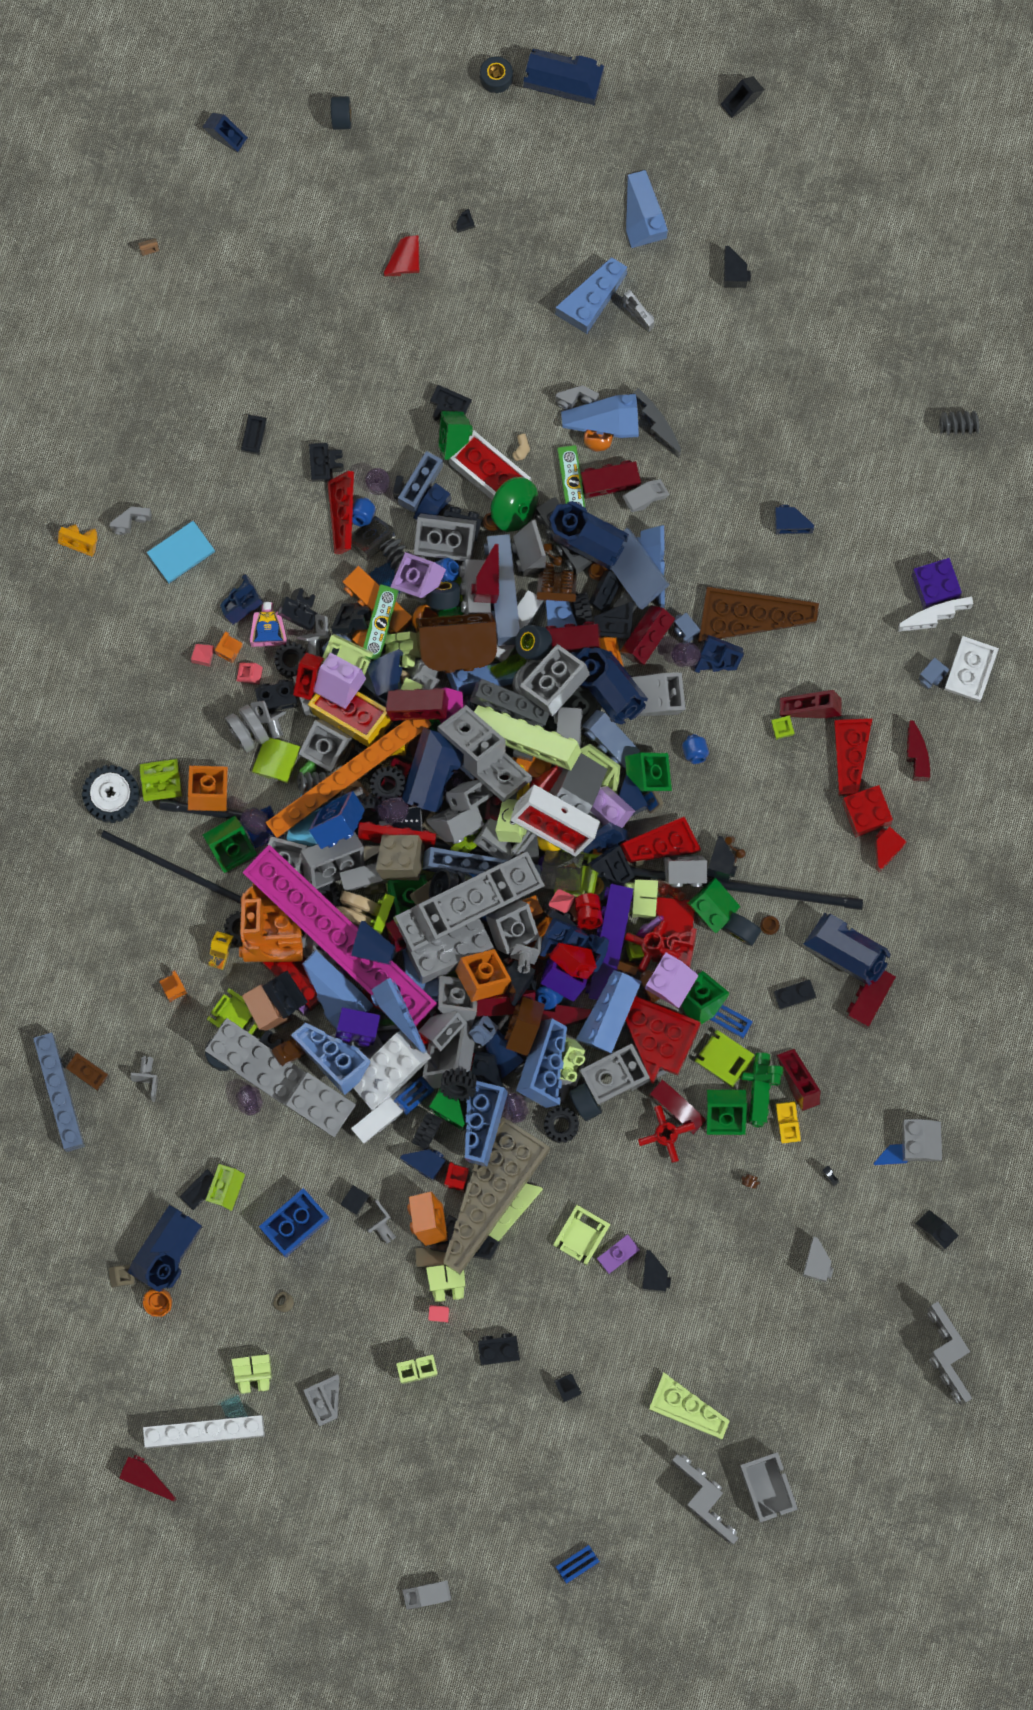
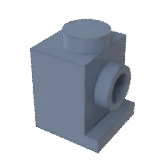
M687 612L684 615L679 614L675 617L673 622L674 632L679 638L683 637L682 643L684 646L700 635L699 627Z
M934 658L918 678L920 684L926 689L931 688L933 684L937 686L943 679V676L945 677L948 674L949 669Z
M482 1016L471 1026L469 1034L474 1042L484 1046L493 1038L499 1026L488 1016ZM483 1023L490 1028L489 1031L483 1026Z

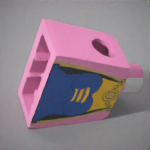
M264 602L262 604V612H257L253 615L250 636L251 647L281 646L282 644L285 646L287 643L282 617L277 615L278 612H273L272 602Z

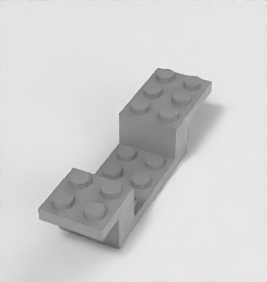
M527 851L393 918L409 951L412 952L545 885Z
M228 1018L224 1020L204 1050L218 1059L220 1063L333 1137L336 1136L356 1104L308 1072H304L293 1063L282 1067L272 1053V1049Z

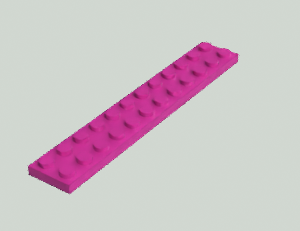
M268 845L242 872L371 995H373V988L392 978L399 988L415 1026L437 1004L393 961L391 966L351 956L358 928L271 845Z

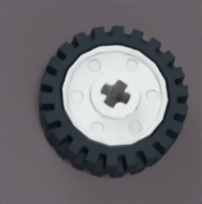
M115 765L98 767L95 769L96 771L91 772L82 788V798L88 812L97 820L105 823L121 822L124 818L130 817V814H133L138 806L140 798L139 787L133 775L128 770L120 766L116 767ZM111 790H113L115 795L108 797L107 792L111 793Z

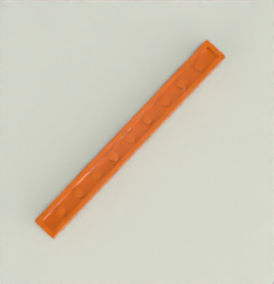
M428 719L405 720L265 823L275 837L279 838L420 735L423 727H431V722Z

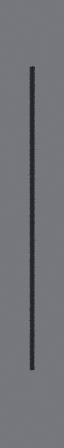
M105 830L103 831L101 838L241 904L242 896ZM491 1016V1020L497 1025L500 1020ZM504 1023L501 1030L507 1032L508 1024Z

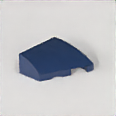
M246 574L242 576L244 581L239 588H233L230 595L220 605L224 616L232 625L263 604L256 588Z
M708 635L694 672L700 673V670H712L713 672L723 669L727 671L737 670L744 655L743 648Z
M400 649L374 660L367 668L377 697L386 701L388 691L401 689L400 676L402 674V667L399 666L400 656H403V651Z
M609 822L596 832L595 839L583 850L585 853H589L591 850L597 849L598 853H604L615 844L621 845L631 839L627 830Z
M553 918L542 940L539 955L544 957L546 954H550L558 943L583 948L589 936L583 929Z
M361 920L351 956L391 966L395 946L365 921Z
M588 934L589 939L583 948L592 950L597 966L593 972L597 973L606 956L609 939L603 936L598 937Z
M497 1029L493 1038L485 1044L487 1053L496 1056L497 1067L500 1069L502 1079L524 1061V1057L520 1053L506 1049L507 1040H504L505 1035Z

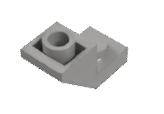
M582 385L558 392L555 396V402L563 409H572L578 398L583 403L589 404L599 400V393Z
M659 479L646 482L625 494L623 498L630 511L636 512L645 510L653 501L666 499L670 494L662 480Z
M131 506L110 522L111 531L117 535L130 533L132 519L140 523L151 521L150 508Z
M447 1580L402 1590L406 1610L451 1600Z

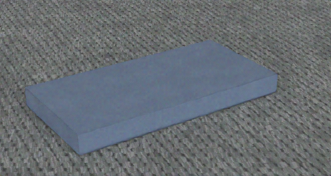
M626 528L624 532L629 534L627 542H623V552L616 564L612 566V571L637 606L643 610L670 584L632 531Z

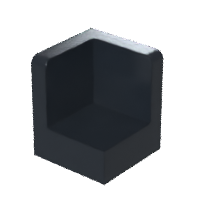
M352 1185L341 1202V1206L358 1217L370 1196Z
M572 1374L554 1380L564 1403L582 1395Z

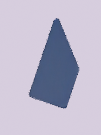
M902 1144L889 1145L874 1162V1165L907 1163L908 1161H903Z

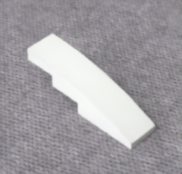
M529 590L517 606L520 629L531 624L535 614L544 602V600H537V595ZM497 641L495 658L505 663L516 648V645L498 646Z
M972 597L955 599L920 611L899 623L898 632L936 628L937 620L954 618L956 610L971 609L973 599Z
M412 1081L351 1128L363 1144L404 1113L405 1110L403 1108L400 1109L399 1104L395 1103L394 1099L413 1084ZM415 1087L406 1096H404L402 1100L405 1101L414 1092H416L418 1088ZM420 1093L412 1101H410L407 1104L408 1107L412 1105L417 1099H419L423 1094Z

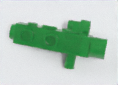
M755 1053L753 1073L742 1072L741 1076L742 1080L752 1081L749 1123H752V1127L762 1128L767 1123V1116L769 1115V1090L771 1085L779 1086L781 1076H783V1067L771 1066V1055L768 1053Z

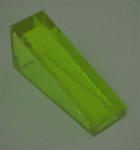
M517 653L491 667L490 671L497 679L517 672L519 668L526 664V660Z

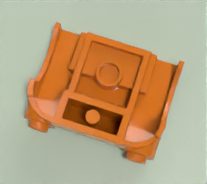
M252 883V886L241 897L240 934L243 945L239 947L240 958H243L244 962H303L302 929Z

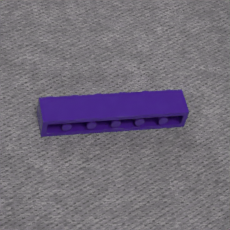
M611 884L610 888L606 887L604 898L608 899L607 906H602L601 913L604 921L603 926L598 927L597 936L608 938L609 945L597 973L593 972L591 974L593 975L592 981L587 982L585 993L589 994L588 998L598 1000L613 971L618 970L617 967L619 965L634 888Z

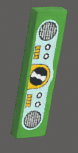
M576 445L559 447L558 456L565 504L574 501L585 507Z
M381 584L363 648L373 652L372 657L365 656L372 661L380 658L382 655L399 592Z

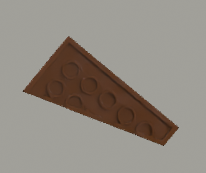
M707 587L699 643L705 642L708 635L718 639H725L814 624L817 622L819 603Z

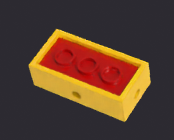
M360 692L355 694L346 709L318 694H315L308 703L310 710L315 716L367 747L382 738L393 723L384 706Z

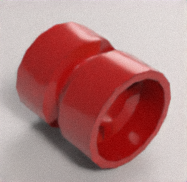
M592 893L578 896L575 899L578 926L582 929H594L601 926L603 920L599 896Z

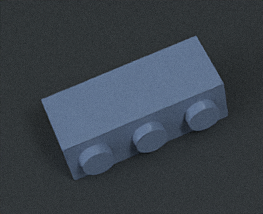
M428 451L425 452L398 497L400 506L416 513L423 498L443 468L442 459Z
M596 710L582 725L586 731L585 735L590 740L597 742V748L602 753H607L610 759L622 767L626 768L625 756L640 752L605 712Z

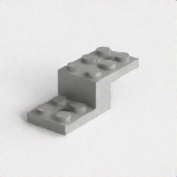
M467 705L438 726V732L464 754V768L503 802L532 781V776L505 753L506 740ZM463 727H468L470 730L468 732H462L460 729ZM502 775H507L510 778L507 780H502L499 777Z
M632 1044L580 1070L597 1105L629 1089L633 1091L650 1082V1077L643 1065L636 1045L633 1046ZM660 1069L656 1079L668 1072ZM603 1074H609L612 1077V1081L609 1084L601 1082L600 1078Z
M937 1301L927 1308L929 1311L927 1315L932 1323L936 1322L940 1328L938 1333L943 1340L947 1339L948 1343L929 1354L931 1357L929 1362L934 1369L938 1368L941 1376L939 1377L945 1386L949 1385L952 1390L950 1394L954 1401L962 1405L971 1400L972 1397L951 1364L968 1354L970 1350Z
M677 1454L671 1463L700 1487V1490L686 1507L730 1545H733L738 1540L736 1536L738 1532L730 1525L725 1527L721 1523L722 1519L716 1513L712 1512L710 1514L708 1512L723 1494L720 1491L722 1487L714 1480L712 1482L708 1481L705 1478L707 1474L699 1467L694 1469L690 1465L692 1461L685 1455L679 1456Z

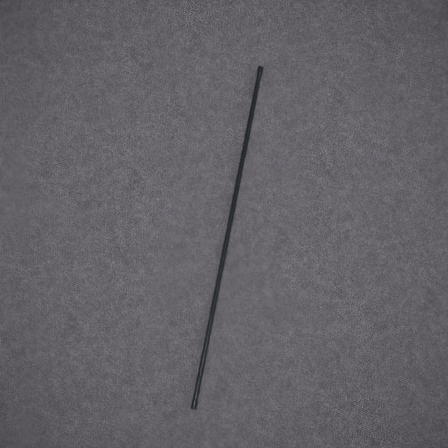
M161 799L160 810L183 812L225 819L236 816L239 821L261 822L262 824L263 822L259 819H263L264 823L271 819L269 815L262 816V814L230 809L226 811L188 810V803ZM356 828L354 832L358 837V828ZM436 839L435 848L451 850L450 845L440 839ZM478 845L468 852L470 854L493 857ZM556 856L558 860L557 866H559L561 857ZM572 859L573 865L588 866L587 860ZM630 867L635 877L666 881L664 871ZM707 878V883H702L701 887H705L713 878ZM719 881L729 891L841 906L856 910H862L863 899L839 897L729 881V883Z

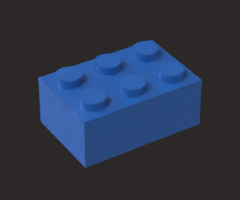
M353 791L321 806L309 829L320 849L333 847L343 838L344 840L351 838L358 827L359 821L362 819L365 809Z
M303 1188L264 1221L259 1228L281 1254L287 1258L325 1225L330 1218Z

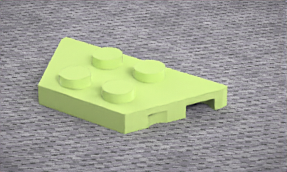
M591 744L581 748L582 754L608 769L601 787L608 786L618 795L620 765Z
M526 1183L488 1236L500 1241L542 1192L543 1188Z

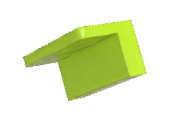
M219 1164L205 1201L232 1211L245 1174L237 1169Z

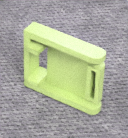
M331 635L322 657L324 661L332 652L333 647L336 649L340 648L337 656L360 668L365 675L371 661L365 656L372 657L373 652L338 635Z
M576 1205L553 1246L557 1247L561 1241L563 1243L560 1248L561 1251L578 1261H581L582 1257L586 1256L587 1258L583 1264L587 1265L610 1224ZM583 1214L599 1223L596 1230L580 1221Z

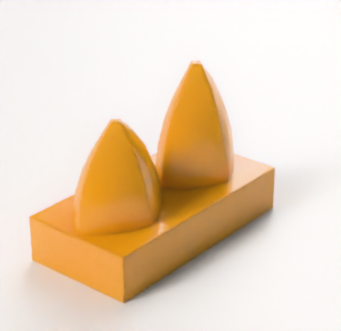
M76 524L67 528L61 527L58 533V544L93 557L97 542L96 529H91L82 535L79 533Z

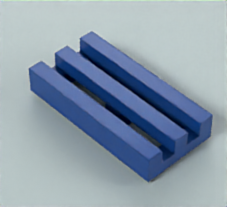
M722 1005L720 1007L721 1010L747 1023L746 1027L720 1013L719 1010L710 1021L744 1039L753 1021ZM716 1015L724 1019L725 1021L733 1024L734 1026L742 1029L743 1032H740L735 1028L727 1025L726 1023L718 1020L717 1018H715Z
M421 1076L398 1095L394 1102L398 1103L400 1109L403 1108L405 1110L404 1113L407 1115L431 1095L434 1089ZM420 1083L423 1084V1086H421L409 1098H407L405 1101L402 1100V1098L406 1096L411 1090H413L417 1085H419ZM425 1089L428 1090L408 1107L407 1104Z
M588 1545L557 1565L556 1568L567 1584L600 1561ZM586 1551L589 1552V1555L564 1571L561 1569ZM593 1558V1562L570 1577H566L567 1573Z

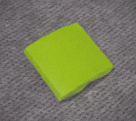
M269 738L261 746L252 773L288 783L301 749L300 746Z
M177 759L139 764L144 802L182 796Z

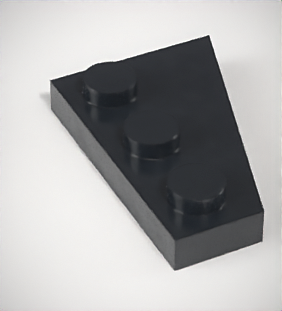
M451 1215L448 1216L445 1221L448 1241L432 1244L430 1250L447 1252L456 1221L458 1220ZM488 1236L473 1258L491 1261L501 1243Z

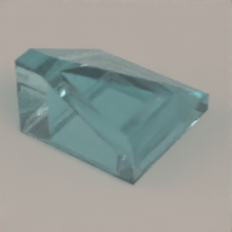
M239 1395L220 1403L227 1419L248 1416Z

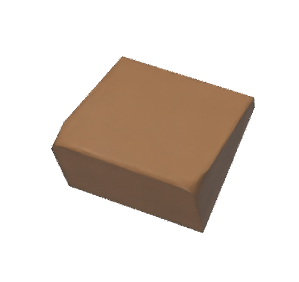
M156 239L138 243L142 256L159 251Z

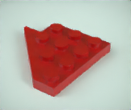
M635 996L625 1021L643 1065L650 1077V1082L654 1083L660 1069L678 1076L701 1026V1022Z

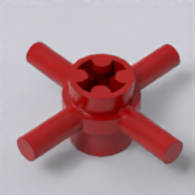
M661 921L656 932L646 934L644 939L627 932L625 940L640 945L644 954L638 968L640 972L644 973L651 959H657L665 953L678 960L680 959L681 953L668 949L664 945L662 935L668 925L667 922Z
M656 1106L654 1110L659 1126L656 1128L655 1134L638 1139L639 1146L657 1141L659 1144L667 1147L671 1162H678L679 1158L674 1143L678 1138V1134L696 1129L694 1122L676 1127L666 1121L662 1106ZM668 1129L671 1130L672 1134H670V1139H666L665 1136H661V1133Z

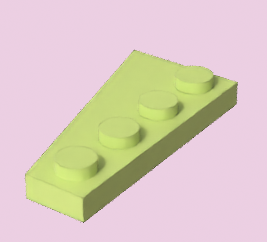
M663 1373L649 1410L722 1440L729 1420L667 1374Z

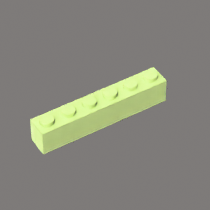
M478 705L474 711L506 740L505 746L570 771L581 754L579 744L573 738L567 739L557 732H548L539 725H530L523 719H514L507 713H498L488 706L482 707Z

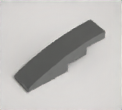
M637 388L633 394H636L637 403L643 408L641 416L652 425L650 434L679 458L681 448L674 432L654 403Z

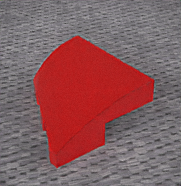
M419 235L400 239L384 271V277L401 276L402 273H419Z
M692 928L691 931L681 934L678 932L673 933L669 937L662 936L665 947L681 953L679 960L690 968L697 929ZM664 955L657 959H652V962L660 963Z

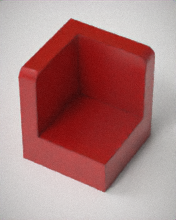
M450 1162L444 1187L464 1191L469 1169Z

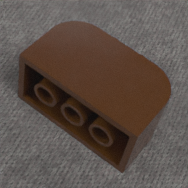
M492 613L416 618L417 647L422 661L428 668L435 671H444L445 673H453L458 669L473 671L474 668L485 667L494 660L497 653L496 621Z

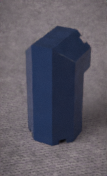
M533 48L525 72L528 76L524 77L523 87L595 105L604 74V66L601 64L599 67L596 65L597 61L592 58L579 55L572 60V57Z
M574 501L557 505L550 516L549 530L554 541L609 570L616 564L623 552V542H627L629 538L628 533L588 513L585 507Z
M584 648L576 656V658L586 664L590 673L581 685L589 689L614 723L622 725L626 723L625 719H635L645 709L646 704L644 701L647 702L648 698L612 652L601 648Z
M423 727L401 801L407 804L416 805L419 808L433 812H440L451 775L453 774L451 771L460 768L464 756L440 732Z
M824 913L803 943L806 950L867 985H871V981H878L887 968L888 963L885 962L886 957L890 958L888 949L853 928L848 930V924L838 917Z
M169 1205L133 1259L127 1273L158 1292L163 1291V1288H172L181 1275L179 1263L203 1228L202 1225Z

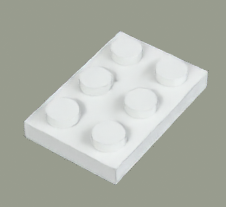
M963 636L944 690L981 702L999 648Z

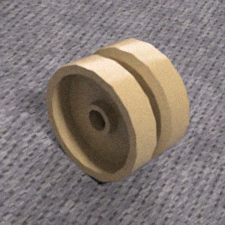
M343 891L340 902L349 908L342 906L336 908L357 928H359L361 920L373 928L374 925L370 924L373 919L366 915L377 917L381 905L364 896Z

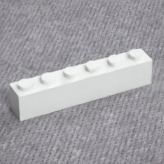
M262 1415L143 1427L145 1448L265 1437Z

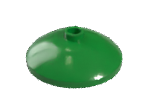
M514 477L499 487L491 504V517L498 528L506 532H514L530 522L538 506V491L534 483L524 477Z

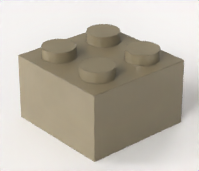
M382 835L376 870L382 880L420 879L425 845L419 835Z

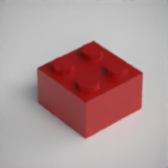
M880 785L844 797L842 800V805L855 838L889 826L893 822Z

